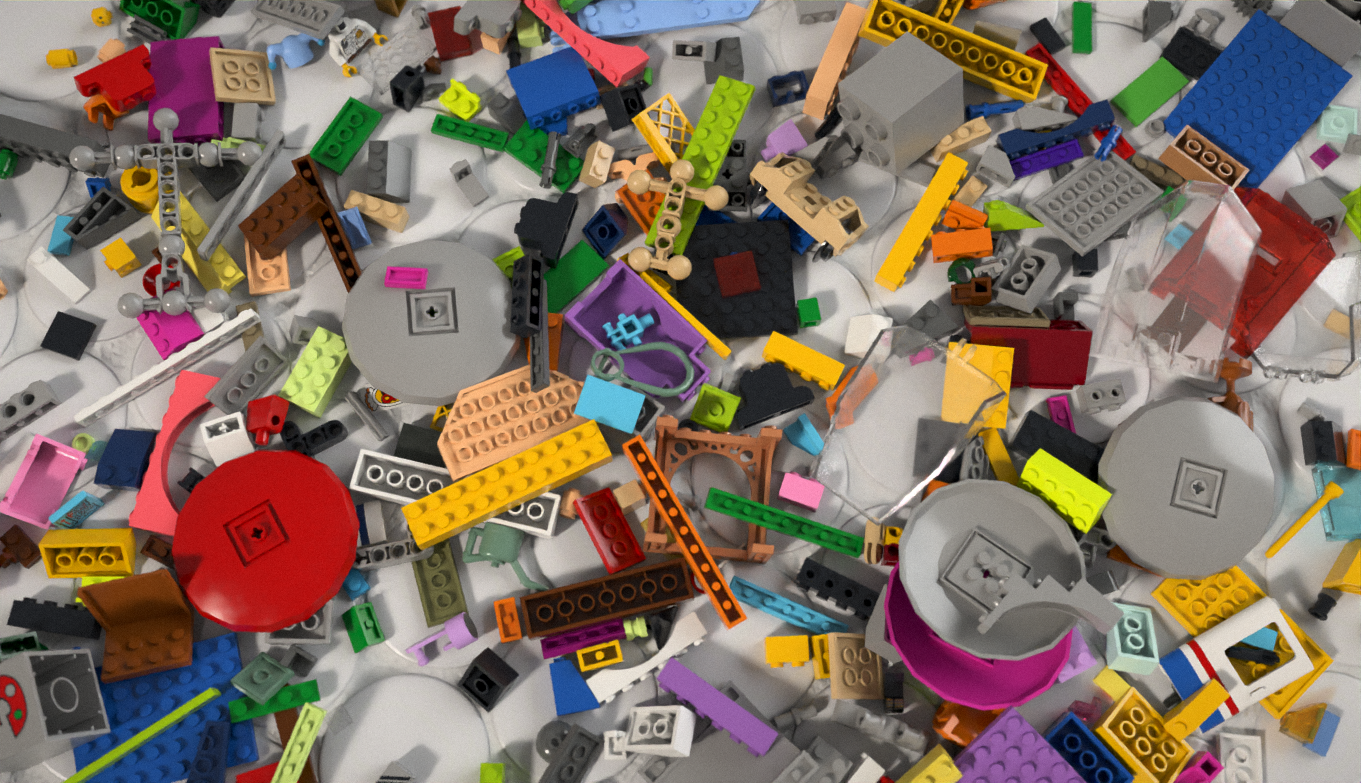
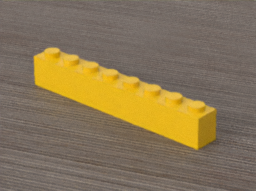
M949 152L947 153L877 273L874 282L895 292L897 287L901 288L907 279L904 277L906 271L911 272L916 263L913 261L914 257H919L924 249L922 243L924 240L929 241L934 232L931 230L932 226H937L942 216L939 215L941 210L946 211L951 202L948 198L950 195L954 196L960 187L957 185L958 181H963L967 175L966 167L968 162Z

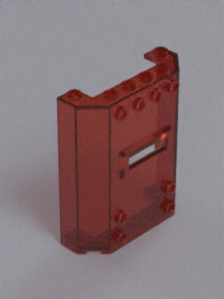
M1236 187L1159 273L1148 289L1162 300H1165L1171 293L1236 340L1230 349L1242 358L1248 359L1336 254L1326 233L1319 227L1306 221L1301 215L1290 210L1285 204L1275 200L1269 193L1259 188ZM1242 236L1246 237L1278 259L1279 262L1274 266L1238 240Z

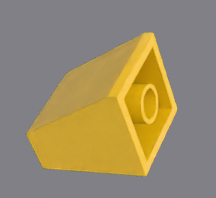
M1354 539L1353 542L1345 544L1324 580L1322 588L1361 595V539Z

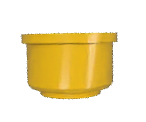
M137 165L132 169L124 170L120 181L122 191L135 209L143 213L152 214L159 201L158 170L144 167L138 168ZM166 172L164 175L169 176L172 173ZM167 190L165 193L170 194L174 190Z

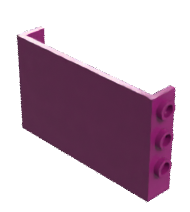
M219 36L168 41L160 40L150 43L152 63L150 74L154 78L156 95L149 100L148 141L150 144L161 143L160 130L153 124L154 113L161 108H169L178 115L179 124L173 131V143H191L193 145L197 143L200 146L202 143L211 142L212 139L223 140L224 102L216 101L209 54L211 47L225 49Z

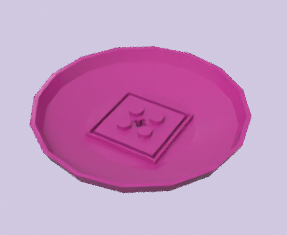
M899 561L890 572L884 610L891 643L911 674L945 700L979 710L1008 708L1010 705L1012 707H1019L1050 689L1069 660L1073 628L1053 649L1021 660L980 658L945 642L915 612L900 579ZM988 571L983 572V577L985 579L989 577Z

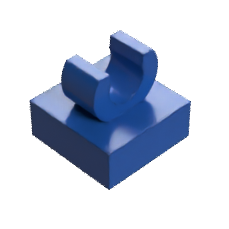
M88 177L85 181L90 198L102 187L111 192L109 178Z

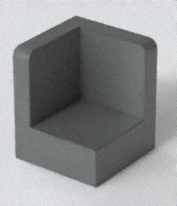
M1057 293L1053 298L1054 320L1075 319L1074 304L1079 300L1078 293Z
M291 644L280 664L295 670L303 676H308L318 658L302 648Z

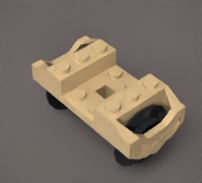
M781 152L770 162H758L750 173V180L752 185H754L750 192V197L752 198L750 208L755 209L764 201L770 199L821 244L812 259L813 263L820 259L826 262L833 255L835 257L841 256L869 227L864 222L859 207L855 205L853 199L845 195L833 202L828 197L821 195L814 185L808 183V180L815 172L810 162Z

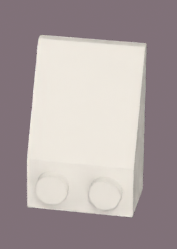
M681 705L631 707L623 750L668 757H689L697 714Z

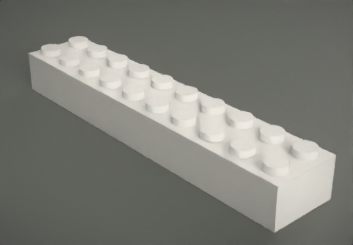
M361 449L349 489L356 494L408 505L462 479L453 482L446 468ZM546 492L482 523L499 524L527 534L552 539L560 512L559 507L562 497L561 495Z

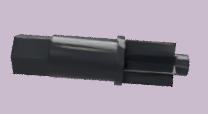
M1230 646L1225 650L1227 657L1251 661L1257 664L1273 666L1275 662H1280V657L1271 651Z

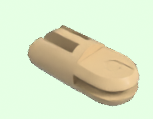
M874 518L866 522L864 537V560L868 564L873 563V565L878 564L881 560L886 525Z

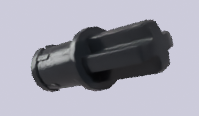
M509 37L507 39L509 51L507 58L509 59L510 69L521 65L520 58L522 54L519 50V39L517 37Z

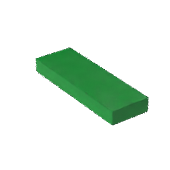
M1073 2L1072 53L1091 54L1092 3Z

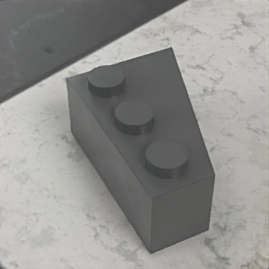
M930 299L889 338L888 348L900 359L946 336L953 335L959 326Z

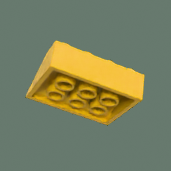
M949 342L940 421L1005 429L1014 348Z
M1133 686L1090 729L1095 737L1135 778L1132 781L1133 783H1173L1195 752L1184 739L1178 742L1164 728V718Z

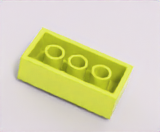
M1041 448L1027 461L1016 487L1040 497L1062 519L1085 534L1099 521L1112 496L1111 493Z

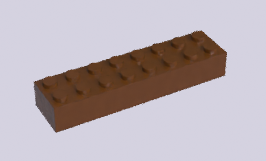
M684 557L520 597L528 639L530 641L694 601V594Z

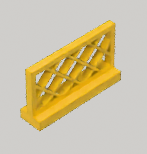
M668 93L632 118V121L670 175L672 164L677 160H682L683 145L688 146L689 144L684 142L685 133H689L692 136L695 130L672 95ZM666 99L671 105V111L662 109L663 101ZM649 111L658 112L657 121L651 120L647 113ZM662 114L670 115L669 124L661 123ZM674 117L680 118L682 121L681 127L673 126ZM660 126L669 128L668 137L661 135ZM673 130L681 131L680 140L672 139ZM671 142L679 144V153L672 151Z

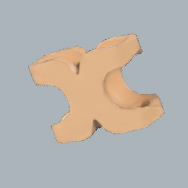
M654 152L638 156L635 165L629 160H621L610 165L608 176L611 179L622 178L627 181L629 175L635 170L644 171L648 169L650 171L658 167L660 160ZM664 177L655 178L656 180L668 182ZM615 193L616 202L623 204L620 197Z

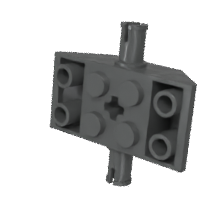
M733 139L713 186L719 185L727 191L729 195L727 205L720 210L708 208L709 211L747 212V186L752 185L746 164V140Z

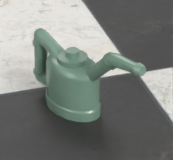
M488 522L485 523L484 529L475 526L470 529L466 547L462 553V561L464 563L488 561L495 568H499V565L510 563L520 580V584L524 587L541 592L549 590L548 586L529 580L530 578L527 577L517 560L525 532ZM477 536H481L482 539L478 550L479 553L472 554Z

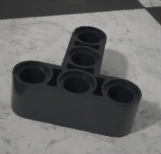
M331 420L303 434V431L294 422L286 421L280 436L287 450L296 451L297 447L303 446V450L300 453L315 459L314 455L345 440L348 436V430L340 421ZM337 427H340V432L336 435H333V430ZM294 428V434L287 436L288 431ZM322 436L321 442L314 444V440Z

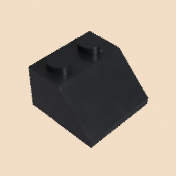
M638 83L615 88L600 95L602 107L605 110L612 132L635 125L632 118L647 109Z
M1311 421L1300 427L1305 466H1346L1342 427L1332 421Z
M487 647L473 659L457 685L489 713L512 687L519 674Z

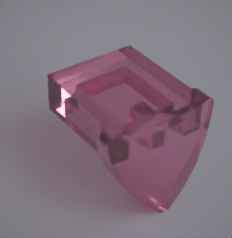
M1094 696L1091 704L1075 700L1068 707V712L1072 711L1079 719L1094 723L1101 716V699Z

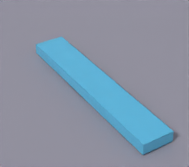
M733 576L729 588L737 601L815 635L832 632L846 633L849 625L739 577Z

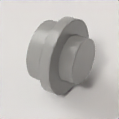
M1157 119L1151 120L1145 125V132L1149 137L1158 138L1164 132V124Z

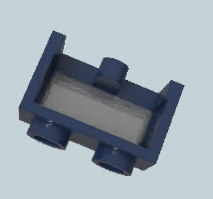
M803 70L798 72L792 71L782 76L776 75L767 81V90L773 108L805 100L810 88Z

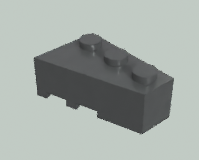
M102 187L66 225L63 231L85 249H89L141 216L130 205L105 187Z

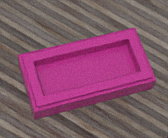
M387 266L384 285L390 288L426 289L429 272L427 268Z

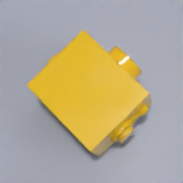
M121 237L100 250L107 259L104 263L110 271L115 269L121 278L142 265Z

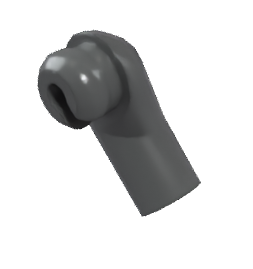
M445 83L429 84L420 92L422 101H430L432 99L431 94L445 92Z

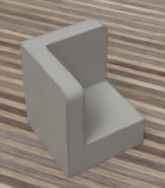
M294 315L289 329L292 342L307 346L317 329L315 320Z

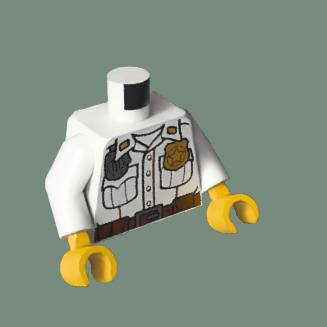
M341 17L328 35L330 40V56L339 67L342 66V73L345 77H351L348 73L349 69L352 73H357L354 66L348 65L373 41L371 37L374 38L375 43L379 46H383L379 42L381 37L388 41L385 35L377 34L376 30L367 22L356 18L351 20L348 17Z

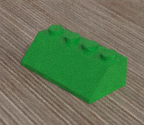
M120 0L119 10L131 17H134V15L139 16L167 32V37L177 40L184 39L197 23L200 5L191 0Z

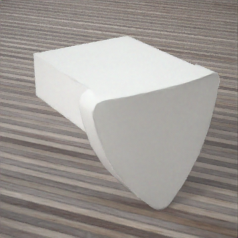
M616 730L603 732L602 737H605L604 760L626 759V751L623 750L626 732Z

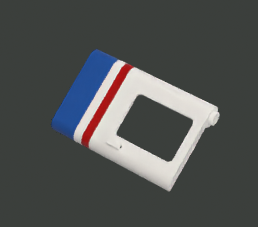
M1266 596L1159 658V669L1171 681L1182 701L1213 678L1230 694L1199 726L1201 734L1314 670L1312 662L1279 611L1281 607L1275 598L1270 599ZM1275 622L1293 650L1295 657L1254 682L1244 685L1225 655V650L1268 624Z

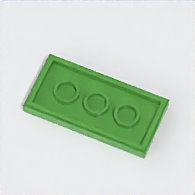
M1162 56L1117 94L1110 103L1137 128L1189 83V80Z

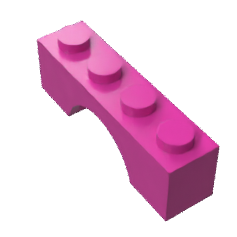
M1197 751L1186 763L1173 783H1211L1224 767L1208 751Z

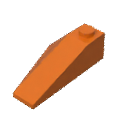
M548 313L549 370L557 372L565 324L563 314ZM530 337L524 338L528 364H530Z

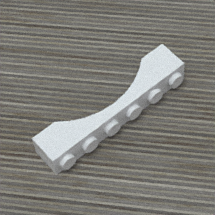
M692 612L676 622L667 644L649 661L624 670L603 669L586 680L598 702L600 704L604 702L606 705L616 699L615 694L622 690L625 693L633 688V682L639 678L641 681H644L652 675L651 671L656 667L659 669L664 668L671 657L676 655L679 658L688 652L687 647L694 644L696 647L706 640L704 636L707 635V631L695 612Z

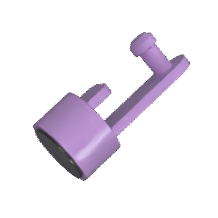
M462 612L445 621V628L405 649L406 653L414 652L418 659V665L423 667L429 663V658L425 656L421 647L445 634L448 635L450 642L443 646L444 651L454 646L460 650L477 641V629L468 614Z

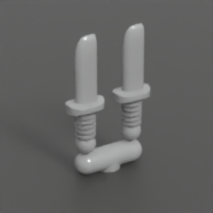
M1197 9L1195 16L1191 18L1187 26L1183 25L1182 28L1194 34L1195 30L1193 29L1199 18L1206 21L1210 25L1204 34H1199L1198 37L1210 44L1212 41L1210 36L1220 21L1211 12Z

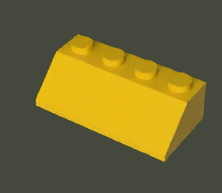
M133 528L48 530L38 544L48 578L130 577L134 575L137 544Z

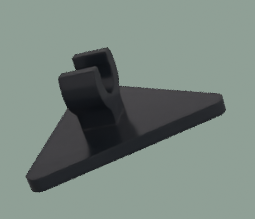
M676 606L656 614H650V625L647 624L646 627L652 630L658 650H662L666 643L678 610Z

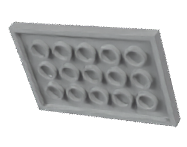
M1112 150L1105 161H1100L1102 155L1099 160L1094 155L1027 203L1025 208L1082 257L1157 201L1164 193L1163 190Z

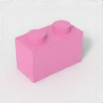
M796 472L785 473L777 499L816 512L825 486L821 485L819 480L801 478L802 475Z

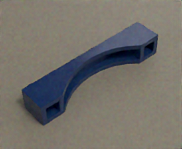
M1105 99L1090 104L1076 121L1060 130L1048 133H1033L1014 129L998 134L996 144L1001 151L1006 153L1008 160L1012 161L1023 155H1030L1038 152L1040 149H1048L1059 143H1066L1081 136L1086 138L1099 130L1100 132L1107 131L1111 128L1115 117L1108 100Z

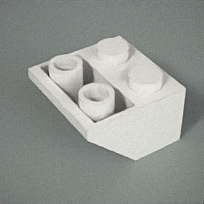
M240 411L200 424L204 443L217 468L225 461L256 451L252 433L246 430L247 417Z

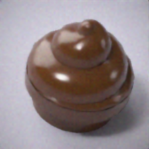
M432 55L423 63V66L427 73L441 75L440 59Z

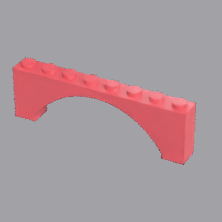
M520 0L616 88L644 70L650 57L637 45L634 47L617 45L588 34L565 15L556 0Z
M181 370L180 375L177 376L174 393L169 398L168 411L163 416L161 431L156 436L155 449L149 457L150 464L148 470L143 475L141 490L136 495L135 508L129 516V526L138 530L174 537L176 520L180 511L172 498L168 484L167 472L170 454L182 431L203 412L215 407L204 396L221 378Z

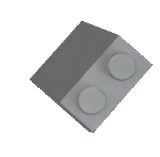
M1321 180L1286 189L1281 205L1287 208L1285 214L1302 247L1337 237L1347 212L1345 205Z

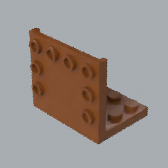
M167 569L78 587V597L106 631L101 681L104 684L192 665L195 611Z

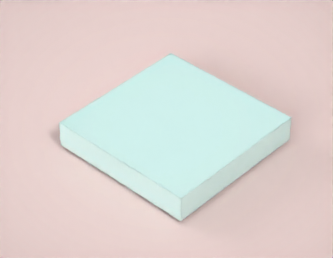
M1329 104L1317 118L1316 139L1345 144L1349 133L1357 135L1358 109Z

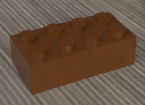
M296 174L242 221L238 227L260 255L272 260L328 211L329 208L309 182Z

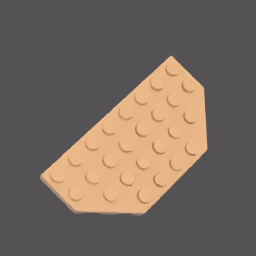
M529 364L460 390L437 442L452 481L454 482L482 471L590 421V419L573 414L584 382H578L565 374L549 370L550 386L535 393L531 391Z

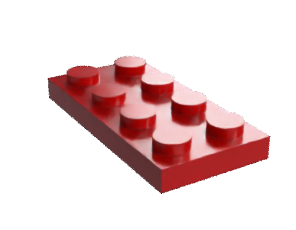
M609 487L578 498L573 502L609 575L616 574L646 560Z

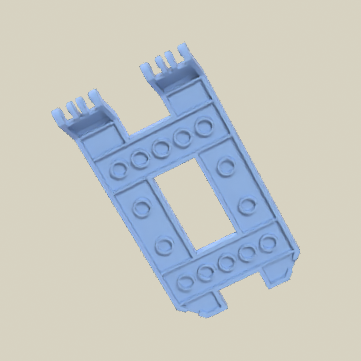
M602 0L595 2L596 4L584 6L573 15L569 11L565 15L583 31L598 39L606 40L747 21L752 11L759 5L760 0ZM555 31L549 33L552 46L565 44L562 47L553 48V53L571 47Z

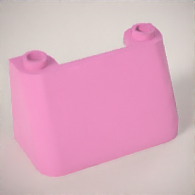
M36 434L30 450L27 451L16 476L5 494V498L0 503V512L48 530L49 526L54 528L55 525L48 518L59 509L78 469L83 471L88 459L84 458L86 453Z

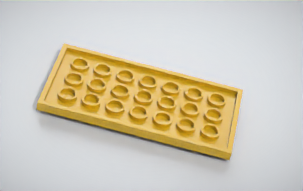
M1237 566L1202 580L1165 578L1150 593L1194 638L1267 596ZM1281 609L1279 611L1312 662L1314 670L1259 701L1275 719H1280L1334 661ZM1275 622L1268 624L1265 628L1278 632L1273 652L1280 657L1279 663L1275 662V665L1272 666L1227 657L1244 685L1254 682L1295 657L1293 650ZM1242 642L1232 645L1234 647L1258 649Z

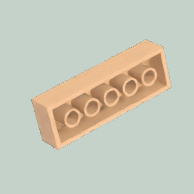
M846 2L807 92L803 113L824 120L826 114L829 115L831 113L834 99L837 98L839 93L838 83L845 79L846 71L849 69L853 60L852 57L859 46L860 38L862 39V37L858 36L867 9Z

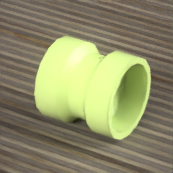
M644 616L637 617L636 620H623L627 641L634 640L638 636L641 638L648 637Z

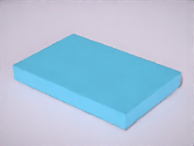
M587 375L573 414L590 420L595 419L598 423L632 434L646 395Z

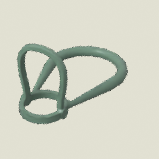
M651 342L619 351L605 348L592 356L590 364L592 371L597 376L596 378L604 379L607 382L617 379L663 397L677 396L687 391L693 382L695 371L692 361L687 354L674 344L666 342ZM660 349L669 351L682 360L687 371L686 379L675 388L664 389L621 377L624 370V361L620 354ZM603 355V358L601 359L597 369L595 365V359ZM609 356L614 357L619 362L620 370L615 374L602 373Z

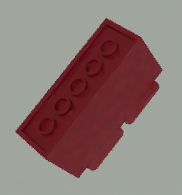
M964 317V325L971 333L970 344L1014 348L1010 388L1029 386L1034 389L1073 390L1074 385H1085L1093 331L1081 320L1049 319L1050 326L1048 328L969 325Z

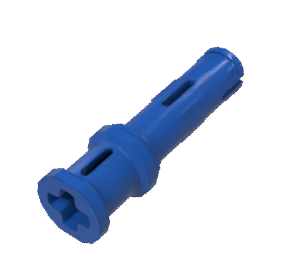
M1022 100L993 104L982 102L978 105L967 104L965 115L968 121L981 116L987 119L990 115L1016 112L1019 108L1024 107V103Z

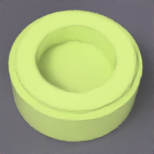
M80 433L72 440V448L86 454L90 453L95 447L94 438L86 433Z

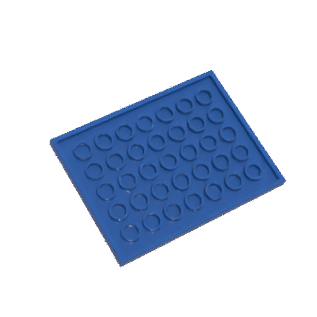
M1258 9L1164 120V131L1176 138L1186 125L1196 130L1249 169L1238 185L1252 195L1353 75Z
M233 632L194 642L192 665L107 684L101 681L102 666L95 667L111 732L73 749L76 773L209 688L218 689L221 696L85 783H173L188 779L190 767L198 751L197 747L206 722L208 720L231 721L228 702L248 697V695L234 687L230 681L243 669L237 633ZM252 719L232 724L231 721L227 768L259 760Z

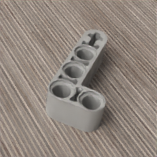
M407 523L408 539L356 550V558L352 567L367 572L427 559L433 554L434 545L419 553V547ZM401 548H404V554L401 557H399V550ZM384 552V558L379 561V555Z

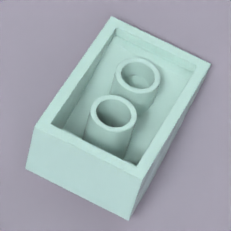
M1113 603L1125 614L1107 632L1106 657L1108 669L1149 676L1160 663L1151 609Z

